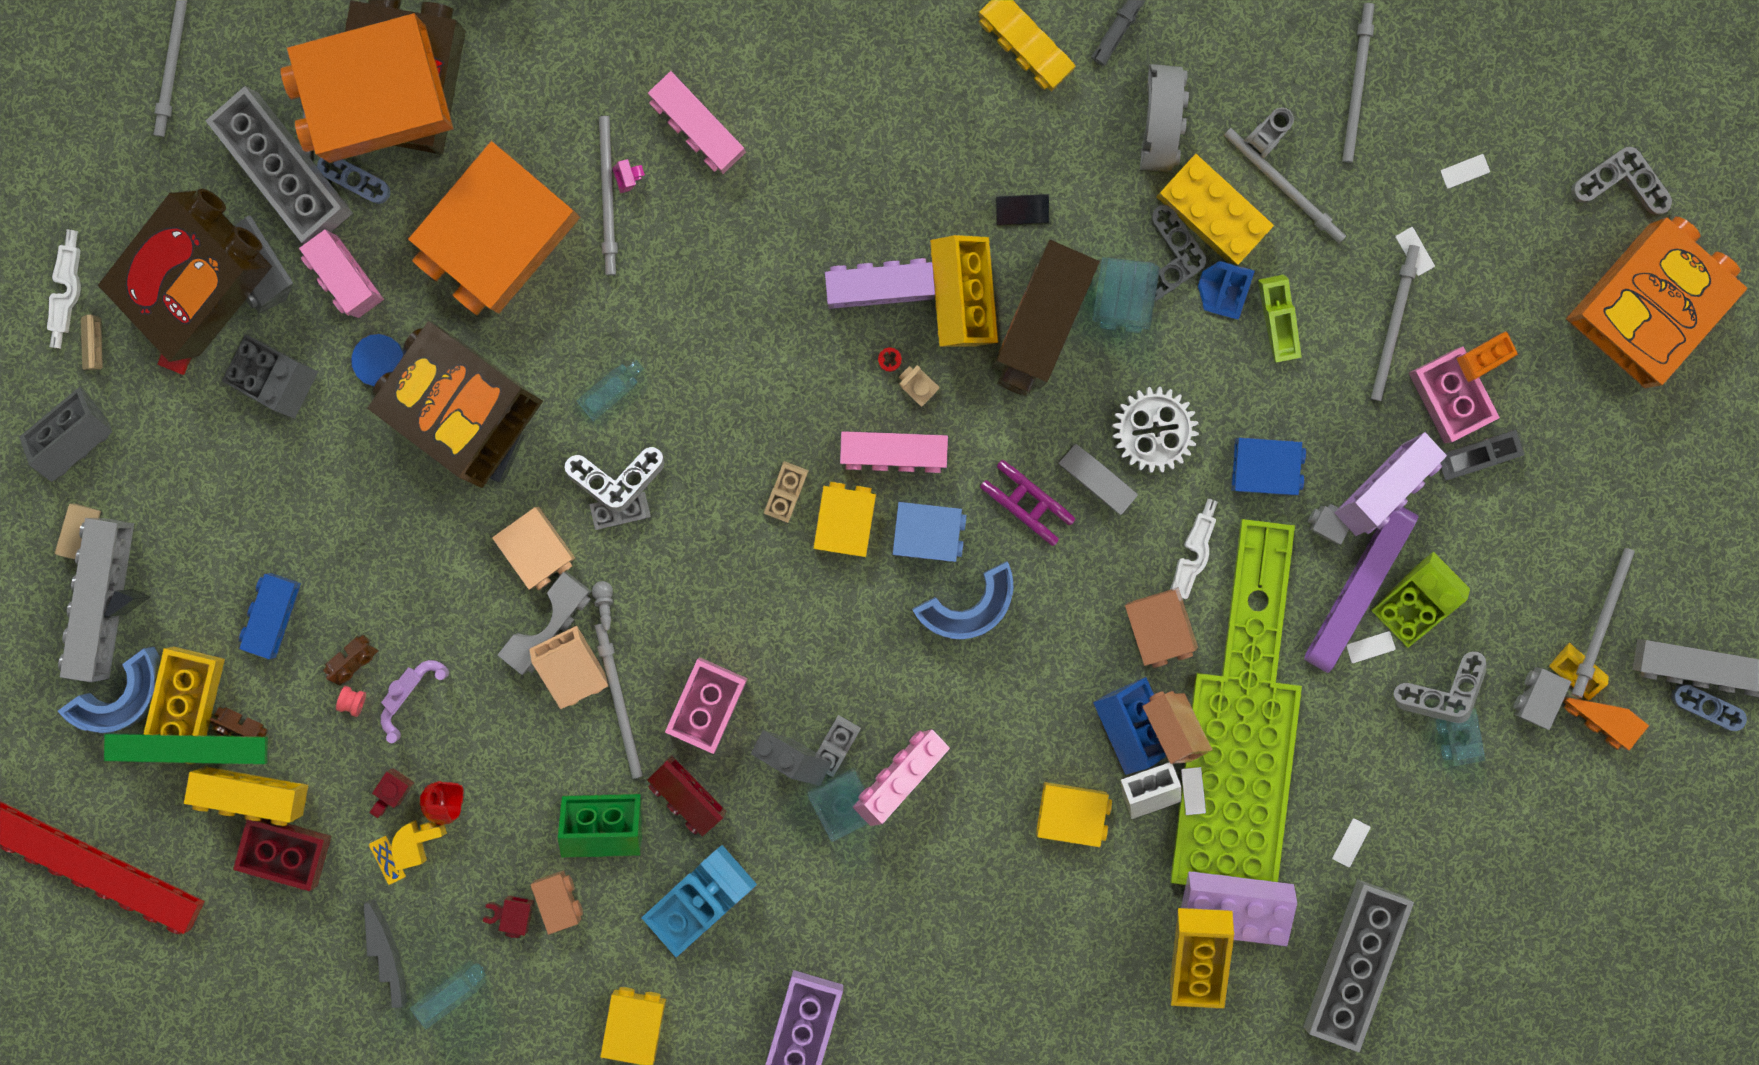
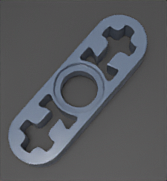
M321 157L318 160L317 168L324 177L376 204H382L390 197V188L386 182L342 159L334 162L336 167L343 170L340 175L332 170L326 173L325 163L327 161ZM351 172H358L361 176V181L357 186H350L347 182V177ZM367 183L376 188L381 185L380 189L383 191V195H377L373 198L374 193L364 187Z
M1677 685L1671 692L1672 702L1676 706L1722 728L1738 731L1746 724L1747 717L1742 709L1691 685ZM1688 690L1687 695L1697 699L1696 703L1686 700L1682 703L1683 698L1679 696L1680 693ZM1707 700H1711L1715 704V710L1710 715H1706L1702 710V705ZM1721 713L1735 714V717L1738 719L1737 723L1730 724L1729 719L1720 716Z

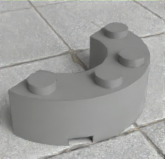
M1149 64L1147 82L1148 111L1142 142L1140 170L1172 172L1174 165L1179 166L1181 151L1178 149L1180 134L1184 135L1186 131V118H1182L1183 108H1187L1189 92L1184 91L1187 83V71L1183 70V67Z

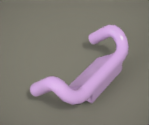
M428 660L419 664L415 670L408 667L400 679L393 681L389 686V693L381 702L385 706L381 714V725L387 733L386 740L389 743H394L401 737L400 731L391 722L392 715L395 714L427 671H435V677L438 680L448 677L449 670L442 663Z

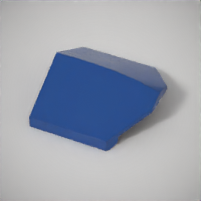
M1222 261L1204 270L1198 284L1204 310L1239 320L1254 270Z

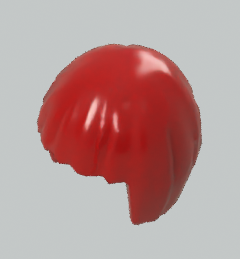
M437 781L429 784L423 790L419 799L423 815L435 824L447 825L453 823L461 813L464 788L459 783Z

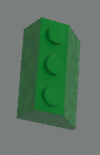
M641 794L562 796L558 828V844L561 858L641 856Z

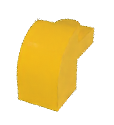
M414 820L403 826L395 834L391 845L396 871L420 865L427 861L422 842L447 834L445 825L427 822L421 824V829L419 830L417 821Z

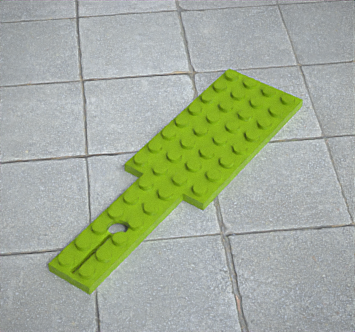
M1241 519L1222 676L1195 673L1191 707L1212 751L1192 762L1184 763V769L1201 767L1206 813L1186 815L1182 781L1181 802L1179 804L1170 878L1171 883L1186 885L1189 871L1278 882L1302 690L1300 685L1276 682L1295 525ZM1256 590L1263 591L1268 598L1267 606L1261 611H1254L1248 605L1249 595Z

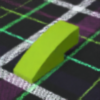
M1284 274L1259 279L1261 302L1274 361L1277 363L1301 358L1295 307L1292 305L1289 279Z

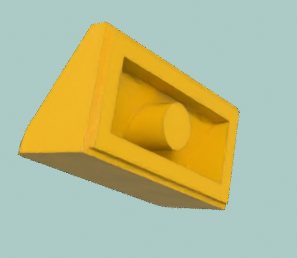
M1568 643L1549 667L1560 677L1571 681L1570 685L1574 688L1578 678L1576 672L1579 664H1583L1585 655L1571 643ZM1595 664L1593 666L1595 672L1592 679L1588 680L1583 694L1588 701L1605 688L1609 680V676Z

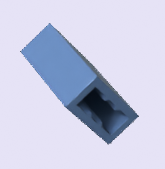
M898 502L893 555L956 562L957 556L962 557L963 541L958 540L959 531H965L966 515H962V509Z

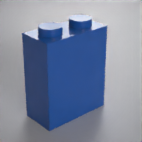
M1235 438L1231 491L1299 495V490H1303L1304 475L1300 474L1301 464H1304L1306 459V449L1302 448V442Z

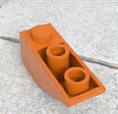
M1564 697L1563 702L1566 704L1564 709L1575 717L1578 715L1586 720L1584 725L1597 734L1599 731L1607 736L1605 741L1616 750H1619V748L1630 750L1649 727L1647 723L1629 709Z

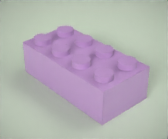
M922 258L912 259L910 264L900 265L899 261H888L883 263V267H873V263L858 264L857 269L847 270L846 266L830 267V271L825 272L828 307L832 309L934 300L935 290L932 262L926 263V259Z
M1425 432L1403 443L1334 513L1355 536L1364 532L1369 534L1376 528L1381 529L1390 521L1391 518L1388 515L1393 510L1396 512L1408 502L1406 497L1410 493L1415 494L1425 485L1423 480L1428 475L1430 477L1442 468L1440 462L1447 455Z
M1189 871L1181 908L1233 911L1234 940L1287 946L1296 911L1297 899L1294 884Z
M793 970L765 1065L822 1064L843 993L842 984Z

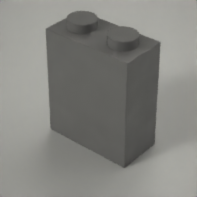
M764 730L751 752V755L791 779L818 786L821 785L832 764L831 761L794 739Z

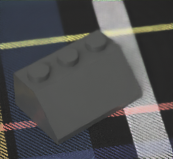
M249 215L236 224L235 227L247 229L260 240L262 250L259 253L273 266L246 299L248 305L251 308L255 307L260 314L286 301L293 282Z
M78 387L19 438L28 464L50 482H53L56 478L63 476L74 463L85 458L89 451L97 444L104 442L113 431L105 415L85 391Z

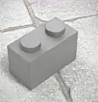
M1535 667L1534 671L1531 670L1526 676L1525 685L1527 686L1523 695L1520 694L1514 703V709H1516L1514 715L1550 730L1571 681L1545 669Z

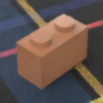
M564 870L534 880L531 883V888L548 934L577 925L581 921L580 916L583 915V909L579 900H574L572 894L574 884L571 876H566Z

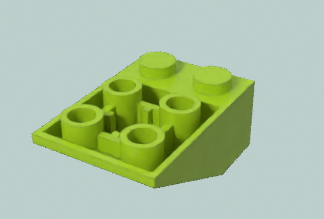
M1433 551L1417 564L1371 611L1409 648L1466 602L1470 588Z

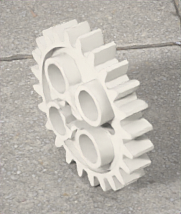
M1148 387L1145 396L1138 390L1136 391V400L1131 396L1127 397L1129 406L1120 404V408L1124 411L1123 414L1116 413L1114 415L1120 420V423L1112 425L1113 428L1119 429V433L1114 434L1112 438L1120 439L1121 441L1115 448L1125 449L1121 455L1122 458L1128 455L1131 456L1129 465L1138 461V470H1142L1145 465H1148L1150 473L1154 471L1155 466L1158 467L1160 472H1164V464H1167L1170 469H1174V460L1182 464L1184 461L1181 455H1191L1187 446H1196V443L1190 440L1192 436L1199 435L1198 432L1192 431V427L1196 426L1198 422L1190 421V417L1195 414V411L1187 412L1185 409L1190 403L1186 402L1181 405L1179 402L1182 395L1180 394L1172 398L1171 389L1163 395L1161 387L1157 388L1155 394ZM1163 407L1169 408L1172 411L1173 416L1169 422H1164L1160 418V411ZM1136 412H1142L1146 415L1147 421L1144 426H1138L1134 423L1133 417ZM1153 423H1155L1156 427L1172 424L1178 425L1177 429L1157 433V437H1155L1154 433L1132 435V431L1151 428ZM1168 433L1173 434L1177 439V443L1173 448H1168L1164 444V437ZM1147 438L1150 441L1151 448L1148 452H1142L1138 449L1139 439Z

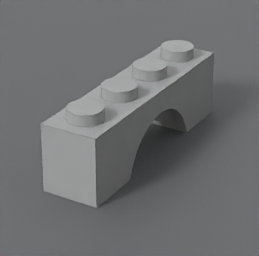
M563 572L547 592L553 608L549 625L537 635L514 634L499 652L498 656L521 675L526 674L528 671L533 673L535 667L532 664L529 649L555 637L560 630L565 632L574 621L571 616L577 609L582 611L591 600L588 597L591 590L568 572Z

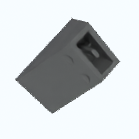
M245 334L222 381L270 409L295 419L319 371Z

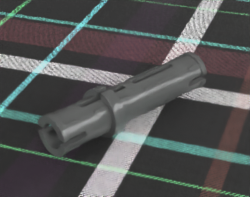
M1127 0L1122 9H1118L1116 12L1117 17L1091 56L1092 60L1102 66L1106 65L1129 26L1135 23V17L1146 0Z

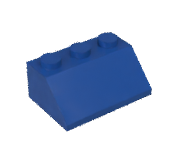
M1146 677L1110 692L1093 702L1125 775L1150 768L1167 756L1143 708V705L1149 703V698L1154 695Z

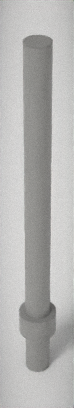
M176 0L159 103H156L154 112L157 115L154 136L158 137L165 136L167 119L171 117L172 106H170L187 0Z
M1364 3L1362 22L1358 24L1357 36H1359L1342 159L1343 162L1353 163L1370 37H1373L1374 33L1372 20L1375 4Z
M600 116L599 132L604 227L602 254L605 255V275H616L615 254H618V245L615 242L610 117Z
M1232 128L1224 134L1239 151L1315 221L1314 225L1321 231L1325 230L1337 243H1340L1346 237L1331 222L1333 219L1326 213L1322 214Z
M1409 245L1405 264L1401 265L1399 273L1401 280L1371 395L1373 400H1382L1411 280L1415 279L1417 272L1415 265L1420 247L1416 245Z
M1624 548L1583 664H1579L1576 672L1578 678L1572 691V695L1575 697H1583L1588 680L1592 679L1595 668H1593L1635 553L1632 549Z
M602 623L594 625L599 642L597 649L599 657L602 656L632 779L642 777L613 658V653H615L613 643L609 642L607 631Z

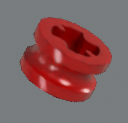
M885 348L880 352L878 363L883 370L892 372L901 365V354L895 348ZM890 352L896 355L894 359L897 362L896 365L891 367V364L889 367L883 364L885 362L884 354L888 353L890 355Z

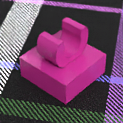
M628 159L617 162L612 168L620 193L630 191L636 185L635 181L642 179L641 177L645 175L642 165L631 168Z

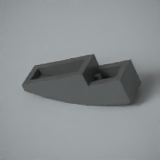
M1514 429L1445 452L1447 456L1440 464L1442 465L1445 480H1449L1524 456L1525 452L1518 431Z

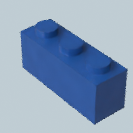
M273 573L264 574V577H260L256 585V592H258L256 601L251 603L247 612V617H250L247 627H243L239 636V642H241L240 650L267 659L277 657L301 583Z

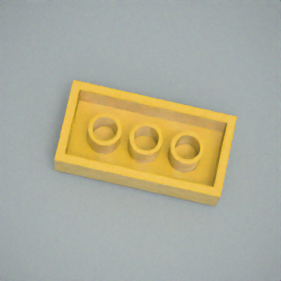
M1197 154L1187 162L1156 197L1164 205L1170 206L1181 221L1227 263L1236 266L1274 226Z
M953 235L930 240L939 346L973 347L998 343L989 237Z
M178 647L164 648L144 734L207 735L210 724L209 719L212 716L225 659Z
M205 766L189 772L184 804L192 805V809L196 811H208L210 808L219 810L218 814L224 816H235V813L245 815L247 820L261 821V818L271 819L272 824L286 826L287 823L294 822V820L303 816L308 785Z
M1178 908L1170 977L1171 1006L1225 1008L1234 940L1233 911Z

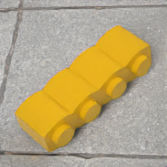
M991 0L979 11V24L988 33L994 32L999 37L997 40L998 44L1006 52L1011 50L1017 56L1015 60L1023 70L1027 71L1029 69L1035 74L1034 81L1043 90L1048 88L1052 92L1075 69L1076 66L1070 58L1055 45L1013 0Z

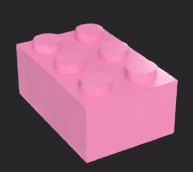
M323 230L299 248L303 253L302 261L310 270L313 269L320 276L317 278L318 283L326 292L330 291L335 297L333 303L342 314L345 312L348 316L352 315L360 318L384 300L337 235Z
M1464 347L1454 349L1409 372L1444 443L1454 442L1500 418L1480 378L1478 377L1470 382L1467 381L1456 359L1466 353Z
M698 658L665 733L714 754L747 682V678L705 659Z

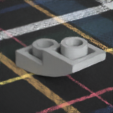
M641 492L627 509L619 513L610 511L600 502L589 504L595 530L651 517L645 492ZM621 497L612 499L613 503L615 501L619 503L622 501Z
M839 715L817 751V754L832 762L827 772L831 777L835 775L861 729Z

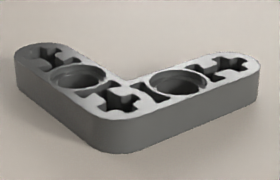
M1168 205L1157 207L1151 215V222L1176 259L1139 285V298L1146 303L1156 302L1202 270L1206 264L1205 254L1176 212ZM1159 211L1163 214L1167 212L1170 214L1167 220L1171 226L1175 222L1178 225L1167 235L1164 230L1168 229L1164 221L1161 223L1157 221ZM1175 232L1183 233L1186 238L1185 244L1181 247L1175 246L1171 241V236ZM1190 244L1193 247L1189 250L1190 254L1193 257L1198 255L1200 258L1197 262L1199 265L1197 268L1194 265L1189 266L1187 264L1190 259L1186 253L1183 256L1179 254L1180 251L1185 250ZM1175 269L1178 272L1179 279L1176 283H1169L1165 280L1164 274L1166 270ZM1159 276L1161 283L1167 290L1163 291L1161 286L1154 292V298L1151 295L1146 297L1143 293L1146 291L1145 285L1154 286L1158 283L1155 277Z

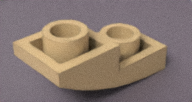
M784 461L764 514L789 523L809 470Z

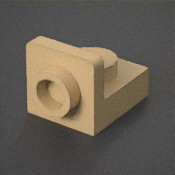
M918 365L914 369L909 366L899 376L902 380L899 386L921 407L940 389Z

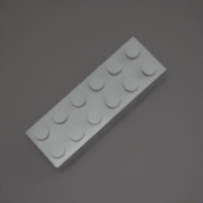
M244 86L206 120L211 129L301 243H307L323 230L332 232L353 214L258 92Z
M85 518V523H82L80 527L81 547L75 556V563L78 566L76 575L71 582L73 597L72 602L67 607L69 622L68 628L64 630L62 637L65 647L64 653L60 656L58 662V669L61 670L60 677L87 682L110 678L119 616L108 617L105 615L114 591L124 590L134 523L106 518Z
M1357 879L1304 1024V1029L1310 1035L1360 1052L1414 904L1412 900Z

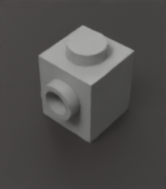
M1330 504L1328 507L1320 506L1319 510L1315 508L1308 519V523L1311 524L1308 530L1334 544L1341 545L1349 528L1334 513L1338 507Z

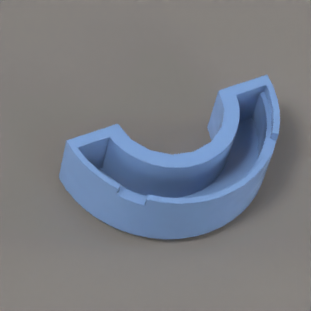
M1005 561L983 573L985 580L984 594L980 601L970 609L963 611L950 610L934 597L912 608V610L924 626L941 636L952 639H968L982 635L996 626L1008 610L1013 596L1011 568L1008 562Z
M155 647L144 648L122 664L127 673V685L124 694L116 702L105 703L97 700L91 693L79 695L58 710V712L75 727L99 733L114 732L139 723L148 716L161 662Z

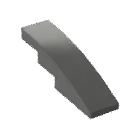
M369 899L364 903L367 956H378L379 982H390L392 1008H400L408 1001L405 977L398 948L376 900Z

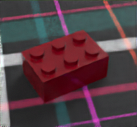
M261 818V821L247 820L233 870L311 891L318 886L332 836L288 823L286 826L275 825L271 823V819Z

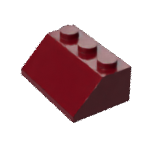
M672 755L647 779L650 783L648 785L649 789L657 797L662 795L669 802L667 807L676 816L681 814L687 820L685 825L695 835L699 833L703 837L724 818L727 812Z

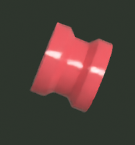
M344 686L337 700L336 711L350 712L351 716L358 717L366 699V692L352 691L351 687Z

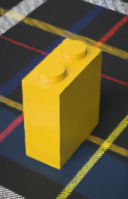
M830 482L829 487L823 486L813 549L866 557L876 494L871 493L872 488L856 486L855 491L845 489V484Z
M1044 782L1036 835L1039 838L1100 847L1101 841H1106L1108 825H1104L1105 815H1110L1112 799H1108L1109 795L1104 791Z
M620 987L619 990H614L611 996L600 1057L639 1065H653L656 1058L666 999L660 998L661 995L655 992H645V995L636 994L634 989Z

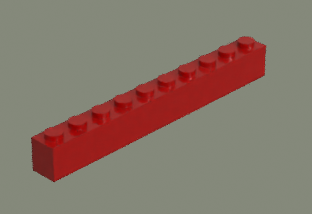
M0 801V848L9 853L17 852L24 856L25 861L47 867V871L53 875H64L72 879V884L94 890L95 894L100 898L107 900L111 898L119 902L118 905L128 911L135 910L143 914L142 917L147 921L153 923L160 922L166 925V929L172 933L185 934L192 929L204 905V900Z

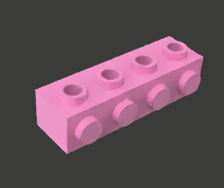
M672 71L648 92L652 99L649 104L657 113L661 114L664 112L670 118L667 123L677 133L682 131L688 137L686 143L696 153L700 150L707 157L704 162L714 172L718 169L724 174L746 153L744 147Z
M841 432L840 464H846V469L861 470L862 465H872V470L888 471V466H899L898 471L914 472L915 467H925V472L941 473V468H947L948 436Z
M932 729L924 732L918 731L914 734L905 750L899 751L892 759L894 762L876 776L875 779L877 781L859 795V800L853 808L870 826L883 824L950 749Z

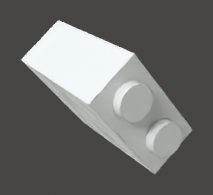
M1170 762L1121 780L1122 795L1131 819L1181 802V785L1173 764H1170Z

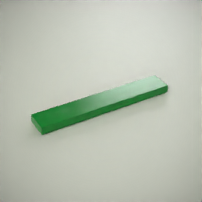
M104 734V761L267 764L268 737Z

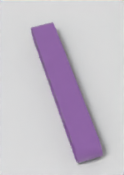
M1402 507L1397 512L1393 510L1388 515L1391 518L1390 521L1381 529L1375 531L1304 656L1305 661L1326 673H1329L1336 664L1417 522L1418 515L1405 507Z

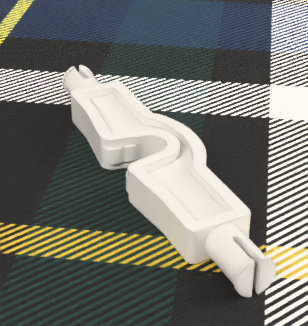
M66 230L65 246L60 245L58 248L57 261L52 276L54 282L67 286V291L64 294L53 293L49 297L47 329L52 331L49 346L52 348L61 349L63 333L69 332L72 307L77 303L81 292L80 279L77 275L80 249L76 248L78 231Z
M1208 498L1203 514H1197L1194 525L1184 544L1186 548L1197 553V558L1194 561L1183 558L1178 560L1174 580L1170 588L1171 590L1179 587L1182 599L1189 597L1196 575L1204 569L1208 562V542L1216 522L1213 514L1218 503Z

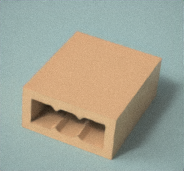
M534 507L492 537L529 590L535 587L537 590L542 589L551 582L550 576L556 572L559 575L566 572L572 567L570 562L576 559L539 507Z
M578 626L529 649L533 666L560 709L572 706L579 702V700L591 694H597L608 687L605 672Z

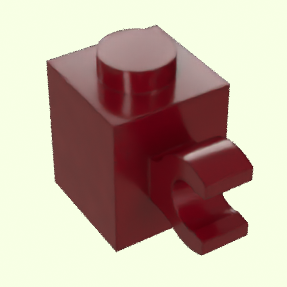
M394 768L386 771L372 792L379 800L369 813L379 818L382 817L389 805L393 808L399 806L415 782Z
M509 895L504 900L503 906L495 902H488L485 908L493 909L495 915L494 917L485 916L483 922L492 924L501 919L498 931L505 932V936L511 938H520L521 935L525 936L529 931L535 900Z

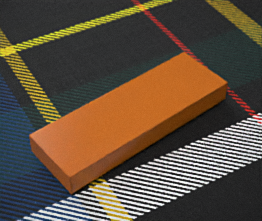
M1505 331L1456 359L1467 381L1470 382L1515 357L1518 353L1508 333Z

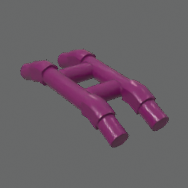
M1001 460L997 468L1017 483L1018 487L1009 497L987 480L981 484L980 488L1051 546L1056 545L1059 538L1041 524L1038 519L1047 508L1068 526L1074 523L1075 517L1005 460ZM1026 492L1039 501L1030 514L1017 504Z

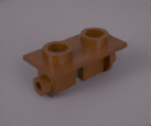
M365 635L356 636L344 647L348 654L346 658L339 652L325 664L326 667L323 671L327 675L326 679L337 685L349 681L353 674L361 666L368 664L379 650L368 644L370 641Z
M219 707L215 713L217 720L209 719L214 728L213 731L221 736L265 737L268 729L264 728V724L248 717L243 725H240L239 722L243 716L227 707L224 709Z

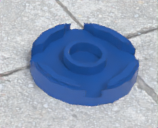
M382 334L369 335L361 339L355 346L352 354V368L361 381L375 386L381 376L387 372H393L405 354L401 345L393 338Z

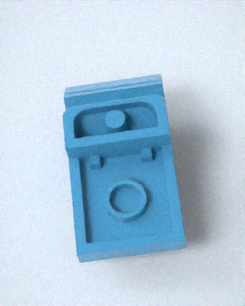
M721 845L652 907L642 919L672 954L677 957L757 884L725 847Z

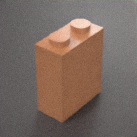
M1179 587L1131 601L1125 605L1144 666L1152 664V667L1156 668L1167 664V659L1173 657L1183 660L1193 656L1192 652L1196 651L1198 646Z
M1162 691L1149 698L1150 702L1143 705L1170 764L1192 762L1212 751L1185 693L1175 694L1174 691L1164 694Z

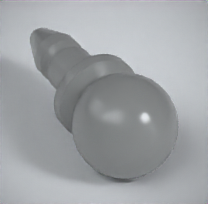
M599 581L593 586L592 595L596 599L594 602L595 606L599 607L601 623L604 629L608 631L611 624L609 605L613 604L611 599L613 588L608 582Z

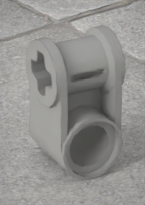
M1277 108L1244 141L1251 143L1260 151L1261 157L1264 159L1293 125L1294 117L1292 112L1287 108ZM1282 115L1286 119V126L1283 128L1277 127L1274 124V116Z

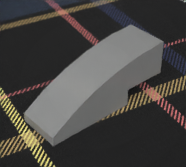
M1077 444L1058 463L1118 515H1121L1138 496L1129 486Z

